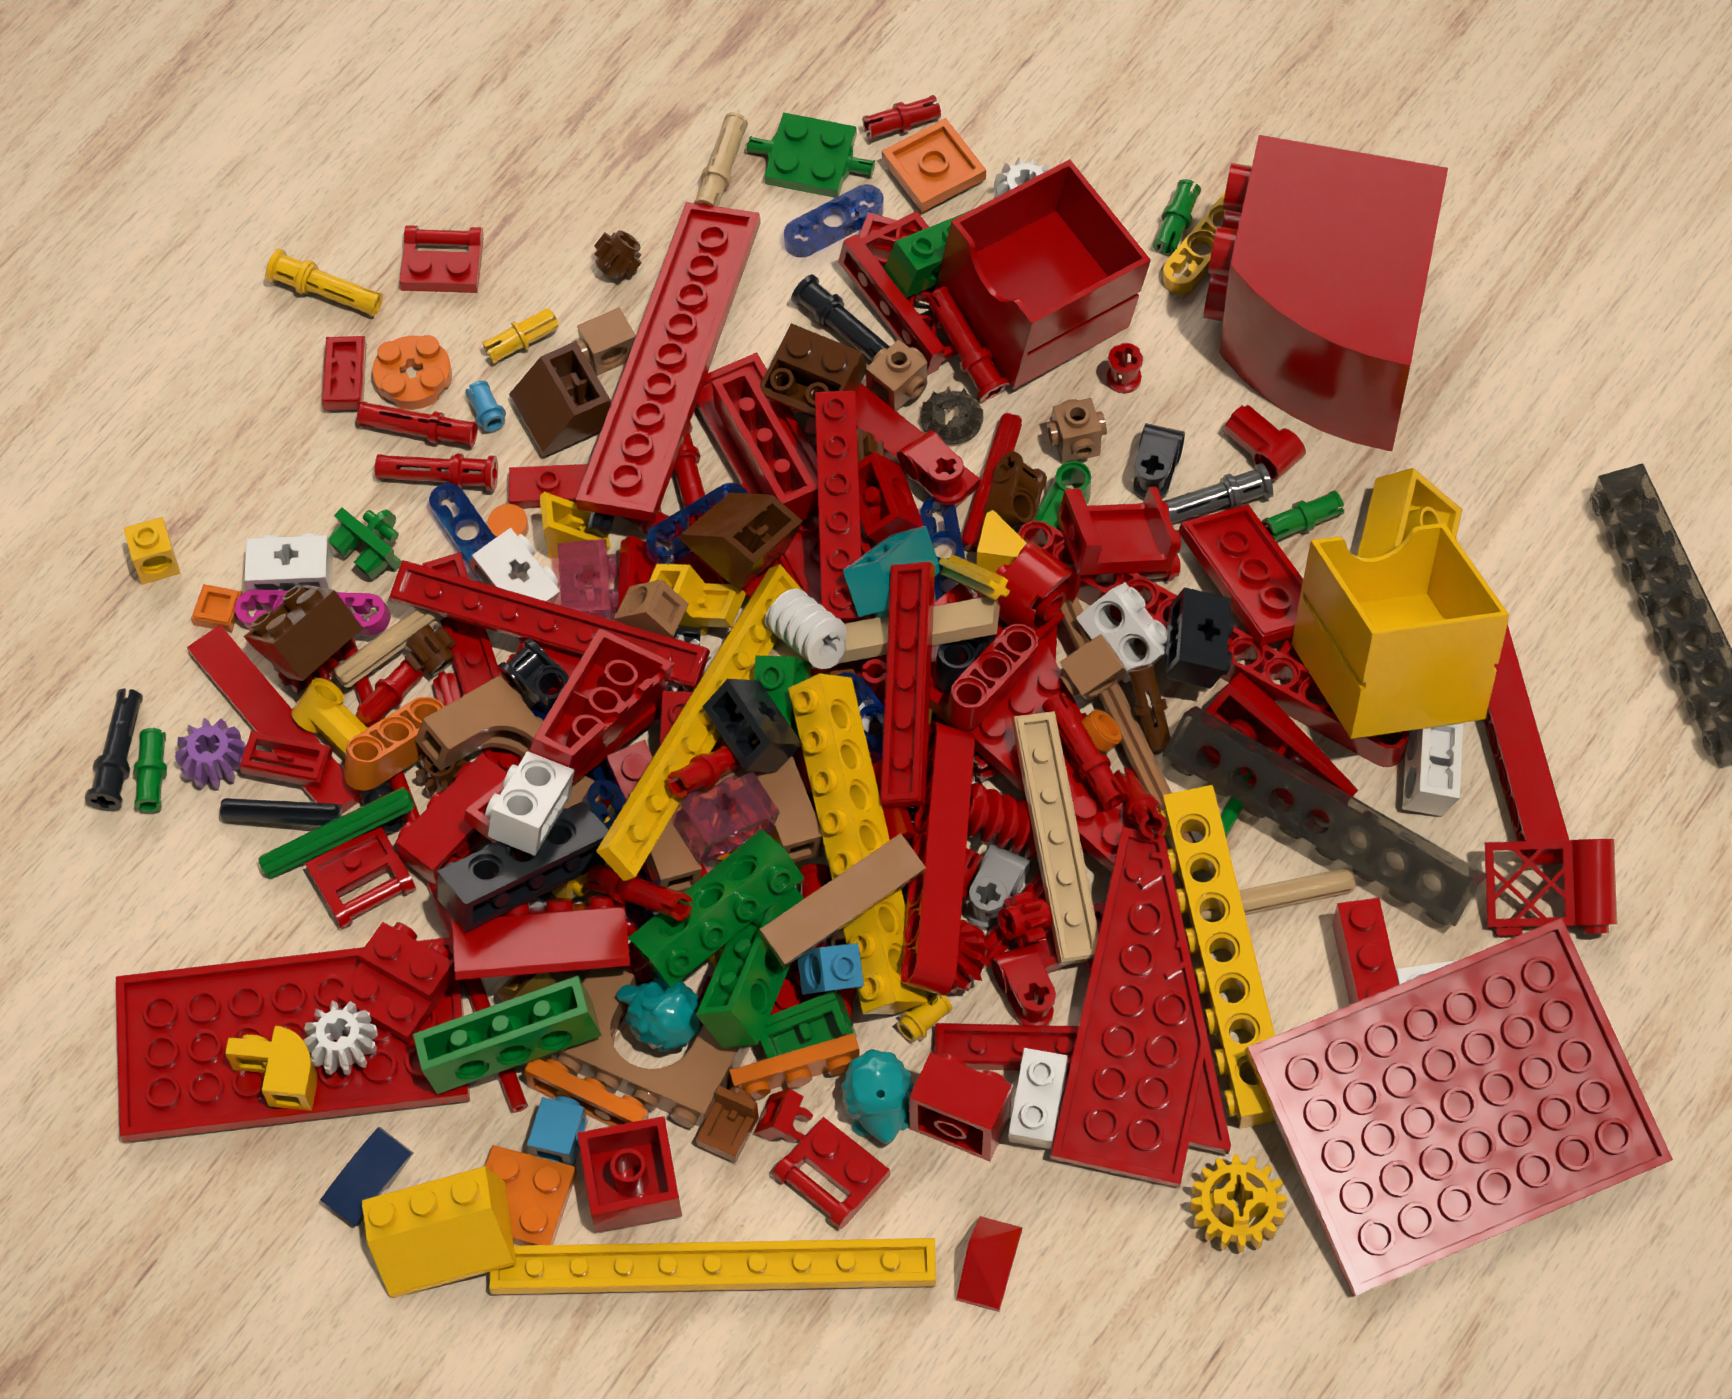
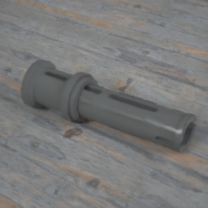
M1260 463L1255 465L1254 470L1236 476L1230 473L1226 474L1223 478H1220V483L1188 492L1184 495L1165 500L1169 507L1170 520L1172 523L1224 506L1229 508L1240 507L1243 502L1261 496L1268 499L1273 497L1274 494L1269 473L1265 465Z

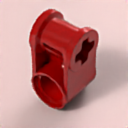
M933 430L927 431L897 452L898 462L904 472L913 481L920 484L938 503L954 505L966 497L967 484L962 477L964 472L963 460Z
M1032 943L993 956L991 958V965L995 979L1002 992L1005 993L1020 1025H1049L1053 1019L1056 991L1044 968L1042 958L1036 946Z

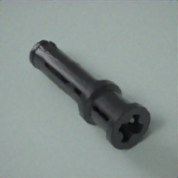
M813 274L806 276L794 289L791 296L794 304L798 306L803 305L815 316L814 319L819 325H829L869 360L872 361L881 349H888L890 347L844 308L843 299L838 294L832 295L822 287L817 276Z
M126 688L117 691L103 753L93 762L95 776L91 789L86 791L85 801L91 807L99 810L116 811L122 807L123 798L120 796L123 781L130 774L127 757L140 705L143 701L142 694L133 689H129L128 698H125Z

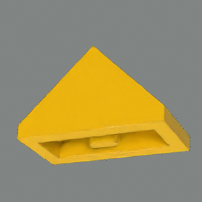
M546 492L540 495L543 531L549 559L605 552L610 548L608 532L605 536H598L597 533L589 530L588 522L591 512L578 510L575 502Z
M994 510L986 513L977 549L976 565L995 573L1003 564L1010 566L1018 557L1026 542Z

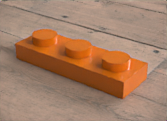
M855 1033L729 1070L731 1086L748 1092L756 1100L767 1096L771 1089L787 1085L789 1088L800 1087L812 1081V1077L829 1072V1075L833 1076L844 1074L848 1069L849 1062L860 1056Z
M538 1058L530 1061L524 1070L529 1088L554 1100L557 1096L571 1098L584 1107L587 1116L608 1126L649 1119L648 1110L645 1109V1106L639 1100L628 1095H623L622 1098L608 1092L601 1082L591 1077H585L583 1080L569 1073V1070L563 1064L556 1060L547 1059L545 1062Z

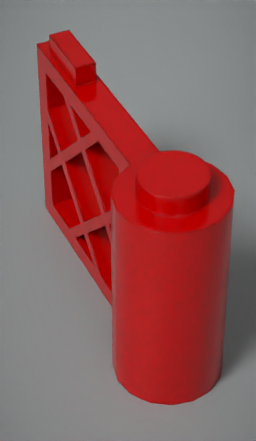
M1614 839L1484 842L1487 927H1496V936L1521 935L1522 927L1543 926L1560 918L1563 919L1565 926L1583 925V934L1609 933V925L1617 924ZM1544 849H1562L1563 867L1550 880L1532 862ZM1512 850L1525 863L1507 881L1494 869V851ZM1519 850L1537 851L1528 859ZM1528 866L1547 883L1531 901L1526 899L1511 885ZM1562 875L1564 892L1555 884ZM1495 877L1504 884L1496 894ZM1552 887L1564 898L1565 917H1546L1534 904ZM1507 888L1526 904L1515 918L1496 919L1495 901ZM1531 909L1540 918H1522V916Z

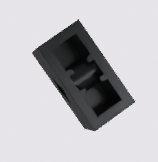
M1186 587L1182 589L1169 605L1164 678L1211 689L1222 675H1227L1232 662V653L1227 651L1228 639L1234 627V616L1230 615L1231 598Z
M727 678L702 706L744 771L777 772L802 745L760 680Z

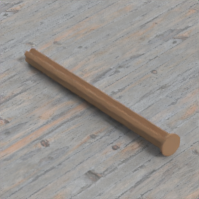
M1076 596L1073 603L1066 599L1060 610L1065 615L1062 619L1076 650H1078L1092 639L1076 619L1084 611ZM1117 682L1098 696L1106 713L1117 722L1121 729V744L1140 783L1148 794L1153 795L1160 804L1158 806L1162 810L1163 795L1172 792ZM1191 831L1182 835L1185 841L1196 843ZM1165 835L1170 844L1169 835Z

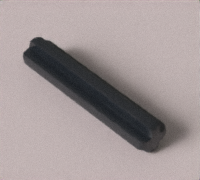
M225 798L221 801L220 817L224 821L323 826L342 816L341 805L332 803Z

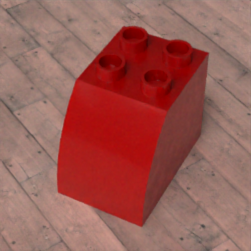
M1264 135L1258 136L1252 166L1231 163L1223 202V210H1225L1222 227L1217 226L1210 257L1208 274H1211L1203 318L1223 322L1219 353L1242 380L1287 414L1322 432L1352 443L1393 451L1445 188L1447 167Z

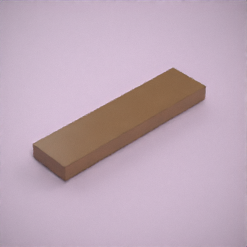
M900 833L759 930V934L785 968L925 872L926 867Z

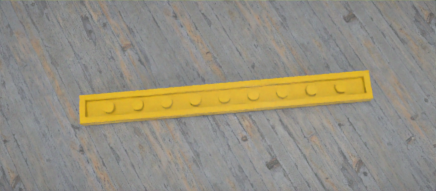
M781 564L768 569L596 850L623 881L636 877L683 799L671 794L667 786V781L671 779L667 778V776L671 772L687 766L696 755L702 753L709 754L721 735L702 706L727 678L754 680L756 655L768 656L778 640V637L765 626L766 613L776 599L787 590L795 588L802 590Z
M935 1238L514 1246L516 1265L491 1271L489 1283L491 1294L936 1286Z

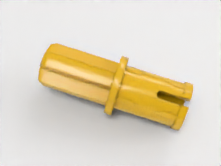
M546 308L518 324L515 321L511 322L512 327L488 340L482 341V345L486 354L490 355L491 362L495 364L497 361L521 348L528 350V344L556 330L559 327L558 320L555 314L549 308Z

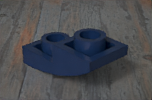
M378 1127L346 1164L320 1200L353 1226L359 1225L364 1219L362 1200L379 1196L384 1189L390 1188L414 1152L384 1129Z

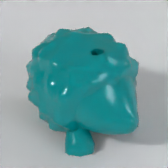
M652 970L653 982L644 983L638 987L624 985L618 990V1000L628 1004L625 1021L630 1026L631 1033L635 1035L638 1041L647 1043L652 1049L667 1052L674 1048L686 1047L691 1038L701 1029L700 1019L696 1016L700 1006L698 995L690 987L686 986L682 979L670 988Z
M870 1049L861 1056L851 1060L845 1072L846 1080L841 1084V1088L843 1091L842 1101L846 1107L845 1114L847 1117L855 1120L852 1125V1131L860 1137H868L872 1134L883 1144H890L894 1141L900 1130L903 1131L910 1127V1112L908 1110H910L909 1097L914 1088V1084L911 1081L912 1075L910 1071L904 1068L903 1062L898 1060L892 1052Z

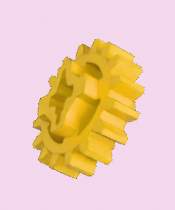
M1233 1154L1230 1165H1226L1219 1157L1215 1160L1214 1172L1206 1167L1201 1170L1200 1178L1203 1182L1194 1181L1192 1193L1197 1197L1191 1199L1190 1210L1199 1212L1194 1219L1195 1227L1205 1225L1208 1227L1204 1239L1209 1241L1215 1236L1220 1237V1249L1223 1250L1228 1247L1230 1242H1236L1238 1252H1244L1245 1244L1248 1241H1251L1256 1249L1261 1248L1263 1234L1270 1239H1274L1277 1232L1274 1224L1283 1225L1286 1214L1279 1209L1286 1207L1287 1196L1277 1194L1282 1189L1283 1181L1281 1179L1270 1181L1269 1177L1272 1171L1270 1165L1260 1171L1256 1168V1157L1252 1156L1247 1165L1241 1164L1238 1154ZM1228 1179V1183L1222 1189H1214L1219 1183ZM1235 1190L1238 1192L1241 1204L1245 1206L1241 1216H1239V1208H1236V1202L1232 1200L1234 1199ZM1263 1213H1266L1260 1222L1249 1227V1223L1254 1217H1262ZM1218 1218H1220L1221 1220H1223L1227 1225H1225V1224H1223L1221 1221H1219Z

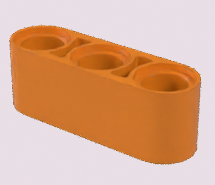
M432 697L416 698L353 737L348 742L346 748L344 769L346 783L357 790H371L420 760V754L427 755L415 739L422 720L444 707L441 701Z

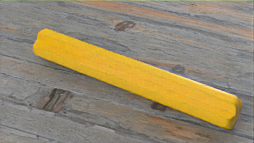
M952 554L949 559L942 557L938 563L943 566L940 573L942 576L993 600H997L1000 595L1006 598L1010 593V590L1005 588L1008 582L1005 577Z

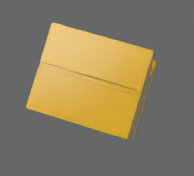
M1445 523L1416 526L1411 529L1406 539L1398 547L1387 554L1374 558H1362L1349 552L1346 542L1342 537L1322 538L1310 541L1291 644L1349 737L1354 739L1486 719L1497 672L1494 664L1499 663L1510 615Z

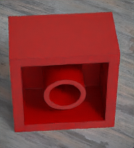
M930 1052L909 1097L910 1130L990 1162L1010 1119L1012 1084L1007 1083L1006 1079L996 1072L990 1070L979 1072L969 1068L964 1061L950 1054L939 1056Z
M664 1116L577 1132L595 1233L682 1216Z

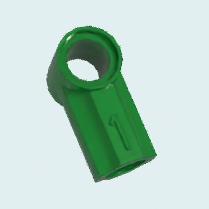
M1068 461L1061 464L1056 471L1055 482L1038 509V514L1034 521L1045 522L1061 531L1057 515L1065 489H1071L1066 487L1068 484L1079 485L1080 487L1077 489H1081L1086 504L1089 503L1091 472L1085 464L1078 461Z

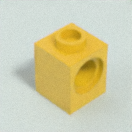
M163 517L123 528L132 562L142 585L181 574Z

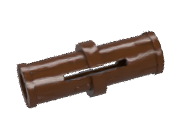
M1145 664L1129 669L1128 673L1131 677L1137 705L1134 706L1135 715L1141 718L1145 737L1151 751L1172 746L1173 740L1170 737L1164 711L1168 706L1166 699H1161L1154 673V665ZM1147 690L1149 693L1152 709L1156 720L1155 724H1153L1151 712L1145 693Z

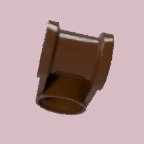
M1015 451L1009 452L1000 459L995 467L994 479L988 501L985 505L984 514L986 517V513L994 510L1014 529L1035 520L1038 514L1042 491L1047 482V476L1039 468L1032 469L1024 463L1019 453Z

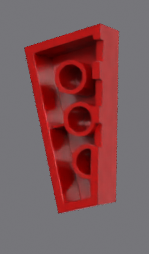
M599 628L535 734L529 752L574 769L575 776L662 697L675 663Z

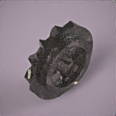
M948 386L944 392L936 393L933 391L930 399L927 402H923L920 416L921 425L925 432L929 430L936 432L945 444H961L971 440L980 431L983 424V409L979 404L978 397L968 395L965 388L960 392L952 391ZM957 406L958 416H954L946 425L945 412H950L952 408Z

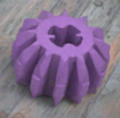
M203 718L202 727L198 729L188 724L187 732L189 736L178 737L177 745L179 751L175 752V760L178 766L181 767L183 777L187 781L194 779L196 786H199L201 789L209 781L212 782L213 787L219 789L220 780L224 778L234 782L235 774L233 770H240L239 765L246 747L245 742L241 740L239 730L235 726L228 728L227 723L222 718L213 726H211L209 720Z

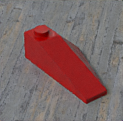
M1241 672L1225 686L1178 743L1208 770L1221 776L1226 774L1241 780L1251 768L1254 778L1250 777L1247 784L1250 788L1256 791L1263 790L1284 799L1285 803L1329 822L1333 821L1358 792V789L1279 705ZM1262 756H1266V758H1265V760H1264V762H1263V764H1262V766H1261V768H1260V765H1259L1260 759H1261Z

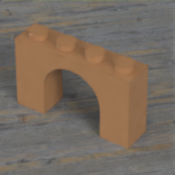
M499 675L425 717L422 720L415 741L436 767L442 771L467 755L483 748H503L524 757L526 752L530 750L533 738L543 720L535 716L526 706L518 690L510 686ZM584 775L572 785L570 798L564 808H569L582 801L588 807L593 804L599 807L604 797L600 793L595 781Z
M793 756L777 772L744 771L742 766H740L737 770L721 776L715 785L709 788L700 787L689 793L686 797H683L645 860V864L652 883L678 892H685L701 879L702 867L688 833L687 824L696 813L716 804L737 805L756 815L764 825L767 834L787 851L793 862L819 856L823 841L820 825Z
M617 967L590 969L583 985L592 999L602 1036L552 1053V1059L563 1064L569 1070V1073L577 1076L579 1073L596 1079L612 1094L619 1091L639 1100L646 1110L654 1111L655 1108L671 1114L670 1117L684 1127L693 1128L696 1125L702 1128L715 1103L714 1093L717 1087L729 1088L731 1084L729 1070L740 1067L751 1045L722 1048L703 1024L692 1047L679 1061L667 1067L657 1069L635 1066L622 1058L614 1047L616 1032L628 1009V1004L618 1000L617 992L624 985L637 986L635 975Z

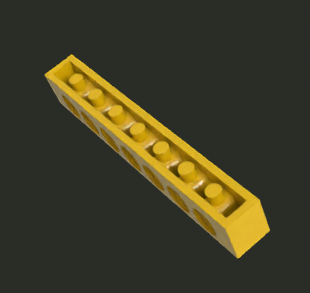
M818 674L788 689L833 880L889 842L890 839L882 805L880 804V796L852 678ZM901 888L843 927L847 944L858 943L864 986L857 987L863 1014H897L928 1002L925 990L904 985L901 981L906 907Z
M1213 785L1163 795L1161 814L1164 815L1167 821V828L1162 835H1169L1172 849L1167 851L1172 874H1178L1181 888L1176 889L1181 914H1188L1191 928L1185 929L1190 954L1197 953L1201 967L1194 969L1199 994L1207 993L1210 1008L1204 1009L1209 1035L1217 1033L1220 1049L1214 1050L1219 1076L1227 1074L1230 1090L1224 1091L1229 1117L1237 1116L1240 1129L1276 1122L1260 1084L1249 1085L1240 1077L1244 1071L1253 1070L1245 1049L1275 1036ZM1188 831H1196L1204 838L1200 842L1189 843L1182 838V835ZM1197 870H1206L1213 875V878L1208 882H1198L1191 875ZM1215 909L1221 912L1223 918L1217 922H1208L1202 918L1201 914L1205 910ZM1216 949H1226L1232 953L1233 958L1227 962H1218L1210 954ZM1226 989H1236L1241 992L1243 998L1236 1003H1230L1225 1001L1220 994ZM1237 1029H1245L1253 1035V1039L1248 1043L1240 1044L1235 1042L1230 1034Z

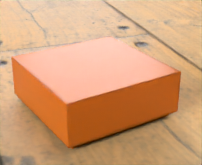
M203 584L191 616L193 625L210 629L221 625L226 632L232 633L237 620L235 604L242 595V591Z

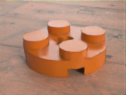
M405 336L393 341H386L377 349V357L372 368L374 383L379 395L384 400L386 397L388 400L393 401L396 407L406 410L428 407L439 400L438 395L443 392L445 387L449 388L452 381L450 359L446 350L439 345V341L434 336ZM410 367L422 369L417 371V377L409 378L407 373H403Z

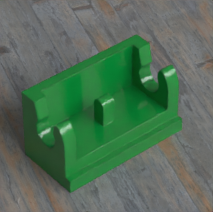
M831 991L770 1015L760 1040L767 1058H772L855 1033L856 1037L857 1035L841 992Z

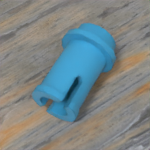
M480 380L470 384V389H466L465 394L477 414L475 421L478 426L487 432L500 429L505 424L506 411L503 406L497 404L488 382Z

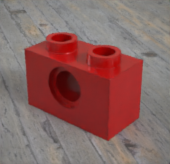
M875 451L858 462L860 518L868 538L880 543L891 534L924 526L900 465Z

